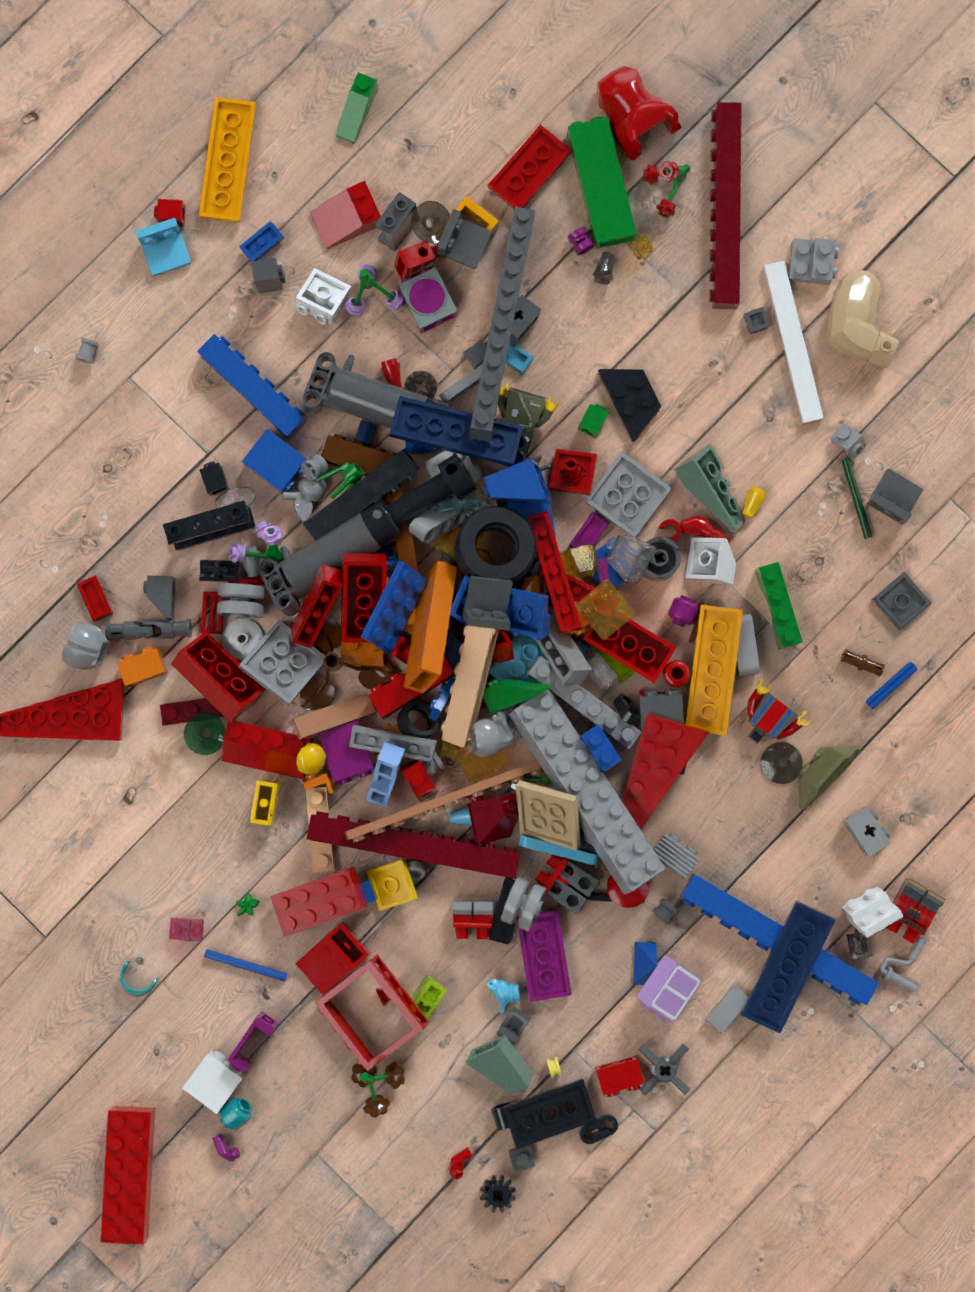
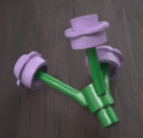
M364 264L357 273L360 279L357 296L349 298L345 305L349 314L353 316L361 315L365 311V303L360 299L364 289L372 287L377 288L387 296L386 304L392 310L400 309L404 305V296L402 292L397 290L389 293L376 282L377 269L374 266H370V264Z
M266 521L255 526L256 530L253 533L259 539L265 540L266 544L269 545L265 554L248 552L244 545L235 542L229 548V558H232V561L236 563V561L242 562L245 556L272 559L279 564L284 560L282 552L277 546L282 537L281 529L278 526H271L272 523L267 524Z

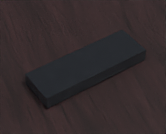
M505 877L488 939L509 945L515 922L510 925L501 921V917L516 880Z

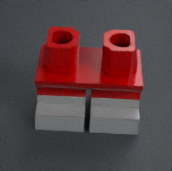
M453 901V928H455L457 939H468V928H477L476 939H488L489 928H492L493 901H474L473 920L471 919L472 901Z

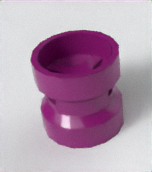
M585 227L576 229L567 237L569 242L574 245V251L577 256L587 253L595 246L592 239L588 238V232Z

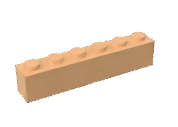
M465 626L463 633L465 640L459 650L461 657L454 671L456 679L450 688L452 696L445 709L447 717L441 726V732H443L441 740L465 748L472 742L471 727L477 722L499 629Z

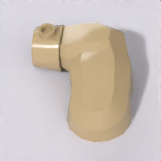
M864 270L846 274L839 280L830 306L827 342L837 351L851 358L887 368L893 359L899 340L881 330L878 331L873 326L876 317V306L881 298L880 282L875 275Z

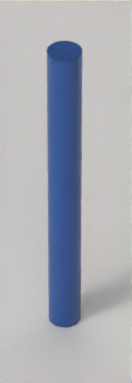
M206 949L204 954L205 958L285 982L288 975L281 971Z

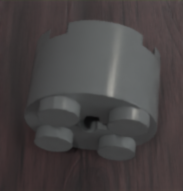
M666 537L648 540L641 547L637 556L639 571L651 581L661 582L667 580L677 571L681 563L678 546ZM660 555L662 556V562L658 564L655 562V557Z

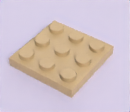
M520 780L516 784L520 834L577 851L581 846L577 796Z

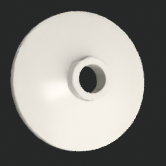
M238 619L231 622L225 628L222 644L231 656L236 660L243 661L264 635L261 628L255 622L248 619ZM241 635H244L246 637V640L243 643H240L238 641V638Z

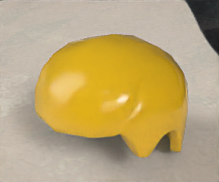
M307 743L297 755L296 764L298 770L304 774H316L323 769L326 763V754L323 748L316 743Z

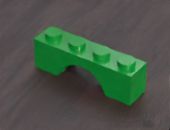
M779 562L757 568L755 573L760 590L763 592L770 609L773 633L778 650L802 643V637Z

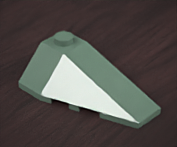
M709 444L685 459L674 470L684 486L734 532L744 523V519L736 499L731 497L729 493V480H724L720 470L723 468L722 462L712 445Z

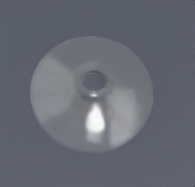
M234 487L224 491L217 497L215 507L220 508L245 500L246 506L249 508L254 503L256 495L254 490L249 487Z

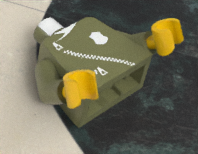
M507 383L506 387H501L498 407L501 416L505 418V422L521 425L523 428L533 431L534 428H540L551 418L560 401L552 403L550 401L551 396L546 398L513 387L509 388V383Z

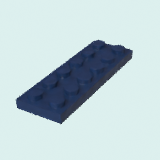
M399 396L389 437L511 467L514 465L523 426L495 419L490 442L469 439L472 413Z
M795 900L742 1009L741 1016L777 1033H781L836 921L834 917Z

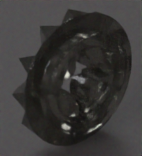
M415 371L407 377L404 389L416 392L417 386L415 383L421 385L425 382L424 387L427 393L423 391L418 393L434 398L437 392V382L430 373Z

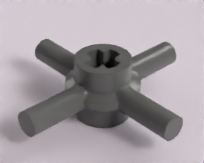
M684 1043L670 1057H657L645 1044L640 1046L638 1050L652 1063V1076L639 1089L645 1096L658 1082L666 1083L671 1081L684 1095L690 1091V1088L676 1075V1063L689 1050ZM662 1065H663L664 1067H666L667 1065H669V1066L667 1067V1069L669 1070L667 1073L662 1072V1073L660 1074V1072H661L660 1067H661Z

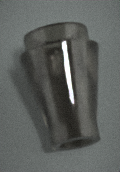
M603 252L601 254V258L593 273L595 282L607 285L613 279L614 255L612 253Z

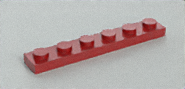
M548 511L527 516L529 525L532 526L536 536V549L561 635L580 630L582 626Z

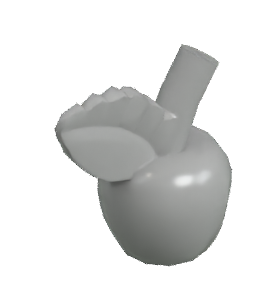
M305 477L298 482V491L283 492V500H296L294 503L295 513L305 522L311 515L312 503L318 501L325 494L326 484L324 480L317 482L316 479L310 480Z

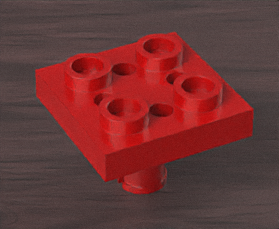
M556 449L549 490L591 496L597 454Z

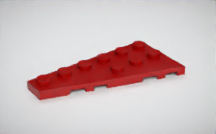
M120 678L112 682L1 713L0 737L122 741L125 686L123 679Z
M647 714L622 801L640 830L709 731L653 714Z

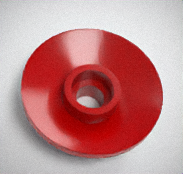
M610 875L607 881V892L610 899L616 905L623 908H633L643 903L649 892V883L646 881L632 892L624 895L612 875Z

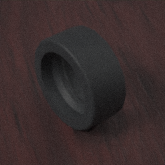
M421 699L412 700L400 710L397 724L402 734L428 739L435 733L440 720L438 718L436 722L429 718L432 712L429 709L431 705L429 702ZM411 710L418 711L425 716L428 722L427 730L421 731L412 726L408 718V713Z

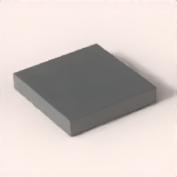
M905 572L900 574L872 598L874 603L898 630L904 628L932 604Z

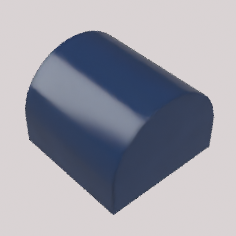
M362 419L354 440L365 443V446H370L376 425Z

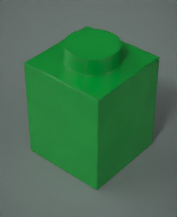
M590 403L578 425V430L596 439L609 414L606 412V408L599 404L593 405Z

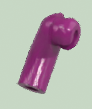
M222 1134L212 1138L218 1155L229 1162H233L240 1157L238 1148L233 1147L229 1149L226 1146Z

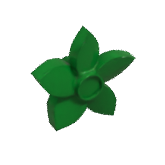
M248 893L244 897V901H236V904L241 907L237 915L241 916L247 912L248 915L253 916V908H256L260 901L253 899L251 894Z

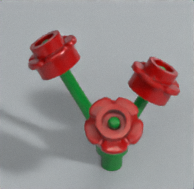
M665 161L662 163L659 171L657 166H651L650 164L647 166V169L643 170L644 181H648L649 185L657 183L658 176L663 177V180L666 182H674L668 200L663 199L660 201V204L656 205L660 216L664 218L674 216L676 205L672 200L682 178L690 171L689 165L678 166L675 162Z

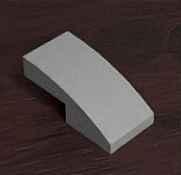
M735 985L731 986L720 1002L707 1015L705 1021L720 1034L723 1033L741 1012L748 996Z

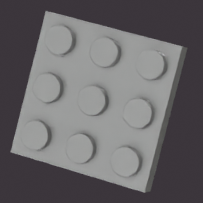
M621 452L591 491V496L588 495L584 502L632 538H635L672 488L628 455Z
M278 620L241 662L239 668L289 706L324 665L323 658L325 655L313 646L309 648L292 643L291 629Z

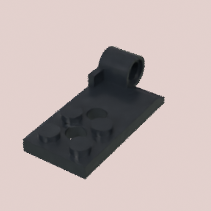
M582 1078L525 1099H518L491 1108L497 1130L510 1129L516 1150L597 1121L584 1079ZM569 1100L575 1104L572 1112L564 1110V1104ZM547 1108H553L555 1111L554 1117L550 1120L544 1117V1111Z

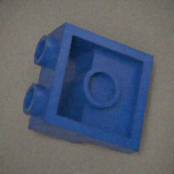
M512 588L506 615L511 623L509 630L504 631H509L515 636H530L532 640H542L548 636L551 614H547L549 596Z

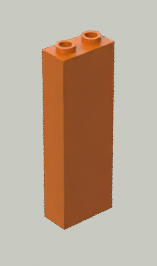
M438 560L424 576L428 581L417 603L404 687L424 693L437 680L442 671L457 567L447 562Z

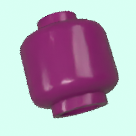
M683 595L680 598H674L668 611V616L673 619L672 623L684 627V624H693L699 610L695 604L696 601Z

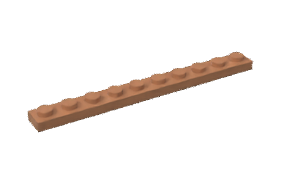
M535 761L344 833L347 840L352 839L353 842L365 839L364 834L371 831L376 835L386 831L385 826L393 824V827L400 826L406 823V818L413 817V820L426 816L425 811L432 809L435 813L445 809L444 804L452 802L453 805L465 801V796L472 794L473 798L485 794L484 789L492 787L494 791L504 787L503 782L511 780L512 783L523 780L524 774L531 773V776L542 773L543 769L539 762Z

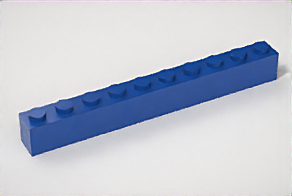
M693 873L680 893V896L684 897L682 902L693 908L696 904L702 908L701 913L711 919L713 916L721 919L719 923L728 929H731L732 926L739 930L737 934L749 940L752 937L757 940L756 945L765 951L768 948H773L783 927ZM823 949L811 970V973H813L811 978L821 984L824 981L831 984L830 989L840 995L842 992L850 995L848 1000L858 1006L861 1002L868 1005L879 985V982Z

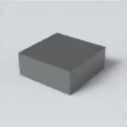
M764 307L743 314L750 334L770 327Z

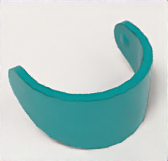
M126 961L120 973L122 988L131 996L139 997L148 994L154 988L158 978H155L153 983L144 990L130 989L123 980V973L129 964V961Z

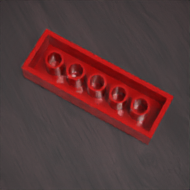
M112 1106L108 1110L100 1243L144 1245L148 1239L155 1108Z

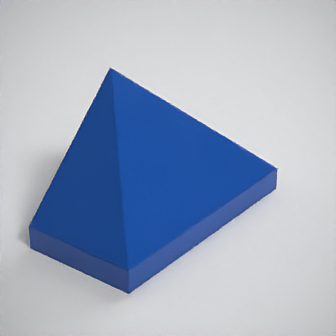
M635 942L633 985H645L657 967L656 943Z

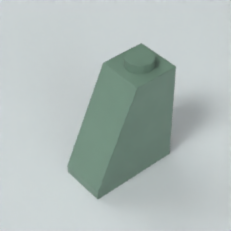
M506 1035L472 1049L466 1060L470 1067L510 1094L517 1091H525L530 1086V1081L534 1075Z

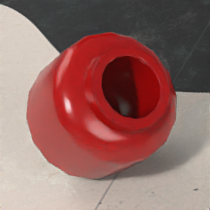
M680 660L671 661L662 671L663 681L671 688L682 687L690 679V669L686 663Z

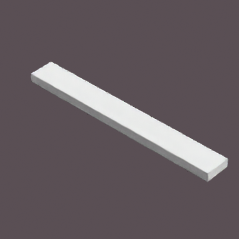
M780 261L764 265L763 269L802 424L823 420L785 262Z

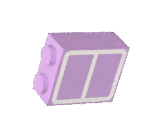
M664 955L636 997L643 1002L641 1006L650 1013L655 1010L654 1015L663 1021L667 1018L674 1023L703 980L667 955Z

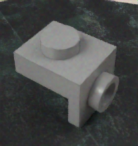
M845 423L830 437L831 442L844 450L851 460L860 455L866 446L862 435Z

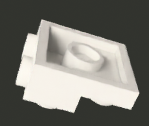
M314 268L296 296L294 307L302 315L310 314L314 316L320 324L328 323L332 325L341 310V305L351 291V286Z
M878 886L867 889L857 899L848 900L845 906L842 907L847 920L866 938L903 917L901 910L890 901L888 895Z

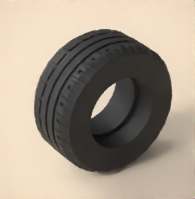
M504 506L481 508L469 515L461 525L455 540V560L459 570L465 576L470 578L471 576L511 580L513 585H515L527 574L534 562L537 548L536 536L526 518L518 514L517 511H513V509L508 507L505 508ZM490 530L506 534L512 540L515 547L512 560L502 566H494L484 562L476 552L478 537L483 532Z

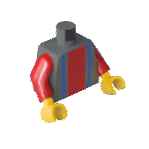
M763 679L758 681L757 688L748 699L747 705L748 722L754 726L748 737L753 742L758 744L764 735L769 739L776 738L780 740L793 735L803 726L810 724L812 718L810 720L803 719L807 711H803L798 717L796 713L768 692L770 683L767 687H762Z

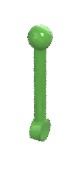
M548 776L544 778H524L521 780L524 782H544L546 784L551 782Z

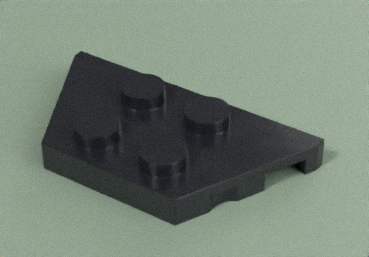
M599 369L598 374L631 441L634 442L660 410L661 404L644 370Z

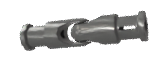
M173 619L145 622L124 621L123 624L106 622L105 636L110 641L115 638L136 640L142 637L147 639L174 638V636L184 635L192 637L191 619L186 621H173ZM155 625L161 628V633L154 634Z

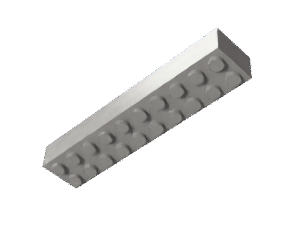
M550 690L514 709L508 716L555 789L577 796L579 826L623 894L632 892L666 869Z

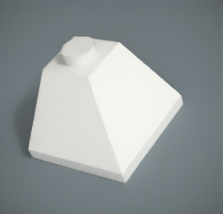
M692 537L685 578L715 584L733 585L736 562L728 540L725 538Z

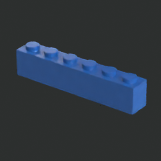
M213 334L197 351L200 357L289 440L306 423L303 418L305 414L297 406L293 408L288 403L290 401L288 397L282 392L278 394L273 389L275 386L269 379L265 378L263 380L258 375L260 371L253 364L248 366L244 362L245 357L238 350L233 352L229 348L231 344L223 336L219 338Z

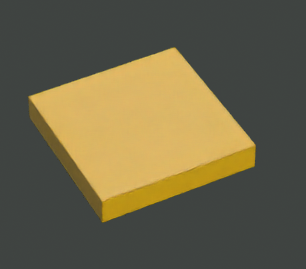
M405 858L366 871L379 912L418 899Z

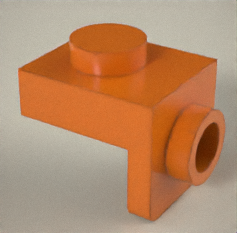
M326 772L306 775V779L302 780L305 790L326 783L329 794H333L332 788L336 787L332 775L327 776Z

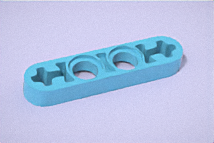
M525 835L520 836L518 844L522 847L598 866L600 860L598 854L579 849L576 851Z

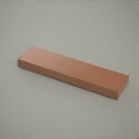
M367 693L293 718L292 723L299 740L373 715L376 711Z

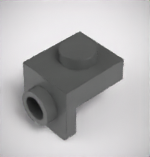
M513 1006L496 1034L499 1037L506 1035L514 1046L530 1022L531 1017Z

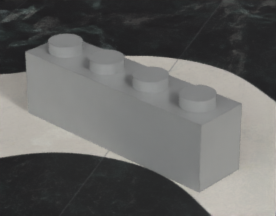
M548 606L547 614H551L549 635L542 640H536L563 684H581L592 669L570 634L561 635L555 611L552 606Z

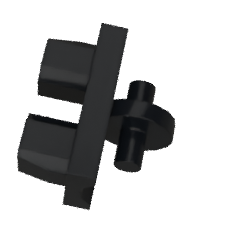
M200 560L199 581L238 582L239 562Z

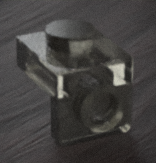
M857 928L854 929L855 933L846 934L851 960L873 956L869 937L866 938Z

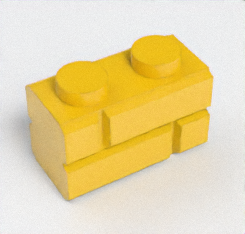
M256 781L250 823L273 826L278 800L277 793H279L280 788L279 783Z

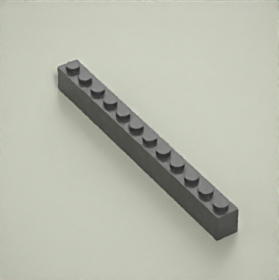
M515 207L469 439L485 442L491 441L535 210Z

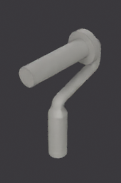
M921 937L917 939L908 956V961L885 958L880 966V971L883 973L882 979L885 981L890 979L913 993L917 985L894 973L892 967L888 966L886 968L888 962L912 965L917 960L926 940Z

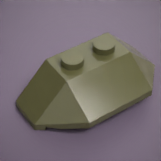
M859 745L831 746L824 749L821 747L813 755L815 759L812 763H806L799 771L801 773L798 777L799 808L802 811H806L862 747Z

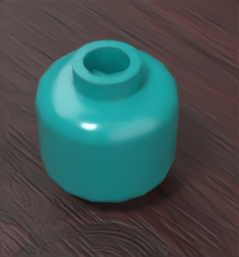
M234 1097L230 1099L220 1109L221 1124L225 1128L232 1130L240 1129L251 1118V1105L244 1098Z

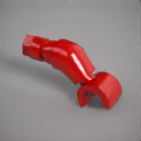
M699 515L683 519L681 523L673 519H667L658 526V529H664L667 524L674 526L675 534L670 537L672 541L677 540L681 533L684 535H697L698 537L701 535L704 538H725L728 540V543L731 541L730 538L723 534V531L718 528L715 530L714 526L709 523L710 520Z

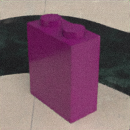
M359 721L318 734L326 754V760L333 781H339L340 785L351 782V777L359 775L360 778L371 775V770L375 769L370 751L349 747L353 725L361 726Z

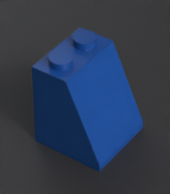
M531 458L484 477L486 483L483 484L487 496H491V498L499 502L544 504L553 502L539 464Z

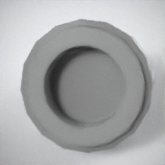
M412 859L406 861L412 880H419L425 877V862Z

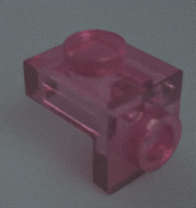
M170 918L169 939L201 941L203 939L204 920Z

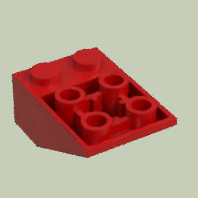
M342 921L295 964L318 991L324 995L367 958L371 952L345 922Z

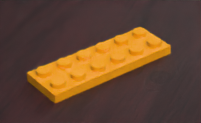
M215 97L199 209L200 219L241 223L256 102Z
M701 605L686 717L687 725L707 730L712 734L728 735L744 610Z

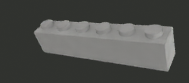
M537 656L525 672L538 683L549 684V690L552 694L595 726L599 724L604 733L624 748L630 749L642 733L636 727L626 723L620 715L579 684H563L551 664L542 656Z

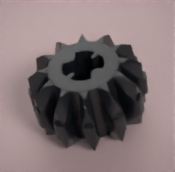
M492 1175L493 1182L491 1183L488 1179H485L484 1183L487 1187H480V1191L485 1193L480 1196V1200H487L484 1203V1207L488 1208L492 1205L491 1211L493 1213L496 1211V1207H499L502 1213L504 1212L503 1205L509 1209L512 1207L509 1201H515L516 1196L512 1193L516 1192V1188L509 1187L512 1183L510 1179L504 1183V1175H501L499 1180H496V1176ZM497 1190L499 1192L501 1190L502 1197L499 1198L498 1195L497 1198L494 1197V1191Z

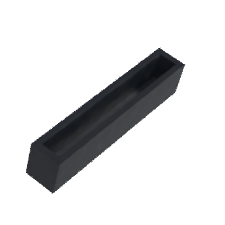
M404 448L305 521L303 525L316 541L364 511L371 504H375L380 500L384 501L385 499L382 496L387 492H390L392 495L401 488L399 484L406 479L409 482L418 476L416 471L420 467L406 448Z

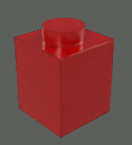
M158 199L157 206H154V218L157 219L158 223L175 218L179 226H185L186 206L183 200Z

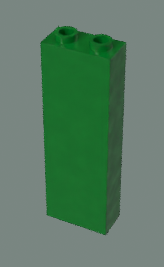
M598 116L588 122H573L567 128V136L595 249L635 241L637 232L608 117L602 118Z

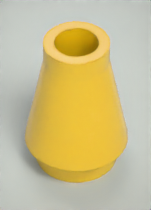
M751 486V489L747 491L742 514L754 518V515L766 500L767 492Z

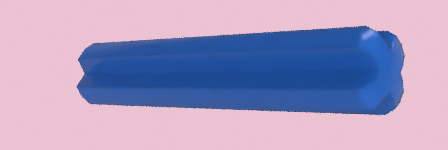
M912 662L907 663L865 701L868 707L875 709L917 671V667Z

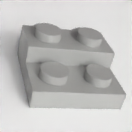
M794 238L791 248L789 281L829 285L837 275V266H834V259L838 258L839 246H836V240Z

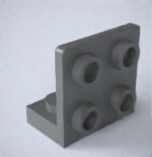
M453 209L438 243V254L476 269L491 236V231L461 219V212Z
M887 469L866 504L903 525L911 517L912 514L910 512L923 489L894 471Z
M471 576L462 614L467 626L509 630L511 622L506 615L513 585L511 580Z

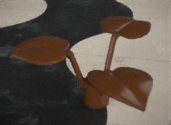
M327 618L313 644V647L321 653L328 651L323 658V664L326 667V679L324 680L321 676L314 675L300 692V707L304 710H317L329 705L335 697V688L328 684L330 672L338 671L342 666L360 671L358 675L359 682L367 689H373L379 684L384 686L389 681L388 679L395 675L394 670L386 660L384 667H357L343 662L342 658L334 653L333 648H337L342 644L341 625Z

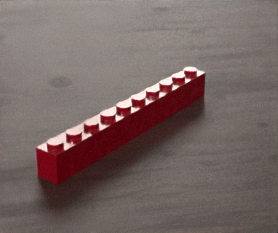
M717 102L715 109L711 110V122H714V129H711L710 140L714 142V149H711L710 162H714V169L710 171V182H714V189L710 190V202H713V209H710V222H713V229H710L709 240L713 242V249H710L709 262H713V269L709 271V282H713L712 290H709V302H712V309H737L740 304L742 103Z
M317 811L316 815L311 814L307 840L516 879L520 853H516V848L504 846L503 850L495 849V844L484 843L483 846L474 845V840L462 839V842L453 841L454 837L441 835V838L433 837V833L426 831L415 834L412 833V829L405 827L393 830L391 829L392 825L385 826L386 831L374 835L371 831L364 834L365 839L353 842L352 839L347 840L344 832L371 823V821L358 819V823L349 821L350 817L337 815V819L330 818L329 813Z

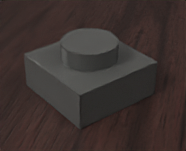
M529 1145L517 1150L516 1148L509 1150L515 1173L535 1167Z

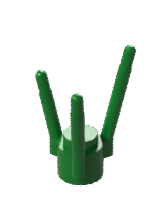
M346 462L341 467L318 477L316 481L319 482L344 470L342 477L345 479V482L331 495V498L334 499L344 489V492H346L364 476L363 471L356 463L349 464Z

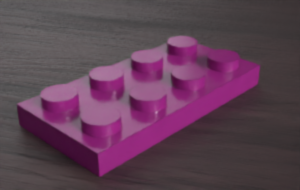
M558 910L541 912L529 932L520 929L518 926L530 1002L572 995Z

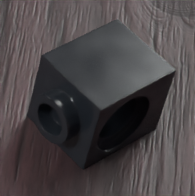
M219 462L206 463L203 465L204 468L199 469L207 493L210 496L230 489Z

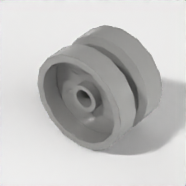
M237 583L219 584L218 595L230 600L217 603L218 615L240 619L263 618L264 607L251 601L265 599L264 587Z
M518 877L508 896L501 921L511 925L516 921L518 915L521 914L518 926L520 929L529 932L542 908L546 888L536 884L527 895L529 881Z

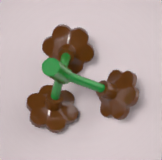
M397 1061L387 1065L384 1075L375 1076L377 1071L375 1066L368 1071L360 1064H354L352 1067L353 1074L351 1080L354 1083H358L362 1088L367 1087V1085L369 1086L371 1098L366 1100L363 1110L373 1118L379 1116V1114H386L388 1111L387 1107L390 1105L389 1099L384 1098L382 1095H376L373 1086L374 1082L385 1079L388 1084H391L393 1089H397L400 1085L404 1084V1068L399 1066Z

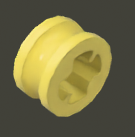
M554 1057V1060L547 1059L551 1078H554L555 1075L562 1076L557 1057Z

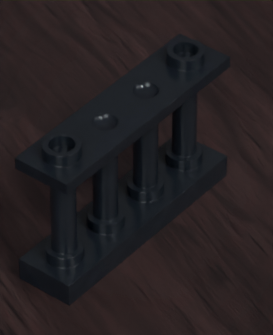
M245 500L163 524L168 544H174L176 551L255 529L256 526L250 507L247 508Z

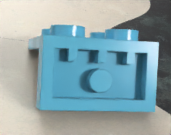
M175 218L135 231L153 276L191 264L180 227Z

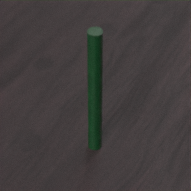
M842 459L841 462L864 539L871 538L873 536L850 459Z

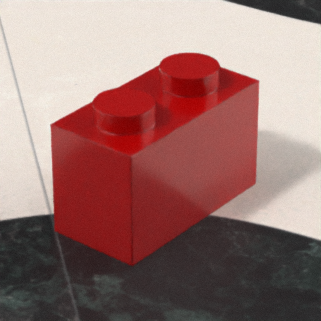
M636 1056L595 1067L602 1094L608 1097L619 1095L621 1090L628 1089V1091L640 1089V1085L644 1084Z

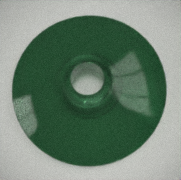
M200 713L193 716L187 722L184 729V739L187 746L193 752L200 755H210L217 752L223 746L226 728L217 716L210 713ZM203 730H209V737L203 736Z

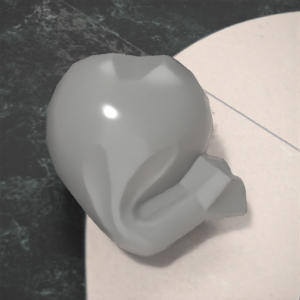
M497 712L496 715L492 716L491 720H479L471 727L473 753L479 757L496 755L505 749L515 737L514 731L506 722L504 712Z

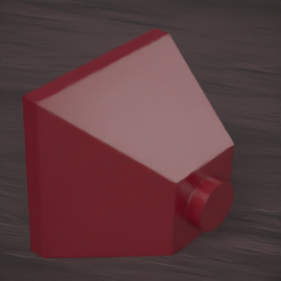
M515 793L467 803L476 845L511 837L519 817Z

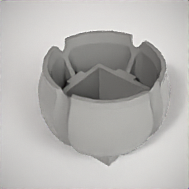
M76 622L66 638L68 645L63 647L62 661L77 670L92 669L103 663L110 640L106 639L105 634L96 625Z

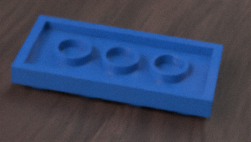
M398 561L361 637L382 652L391 655L428 580L405 562Z

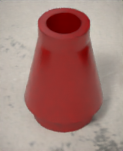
M397 358L381 362L382 367L380 369L387 383L402 388L400 363L397 362Z

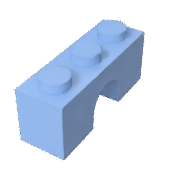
M387 742L384 743L374 770L375 775L366 801L386 808L395 785L405 751L404 748Z

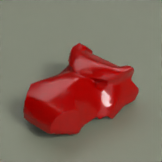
M622 66L597 82L598 106L607 114L610 120L613 139L621 146L629 160L633 161L641 155L640 149L642 146L637 138L662 121L671 134L682 128L678 121V112L670 104L663 102L659 97L651 95L645 89L638 70Z

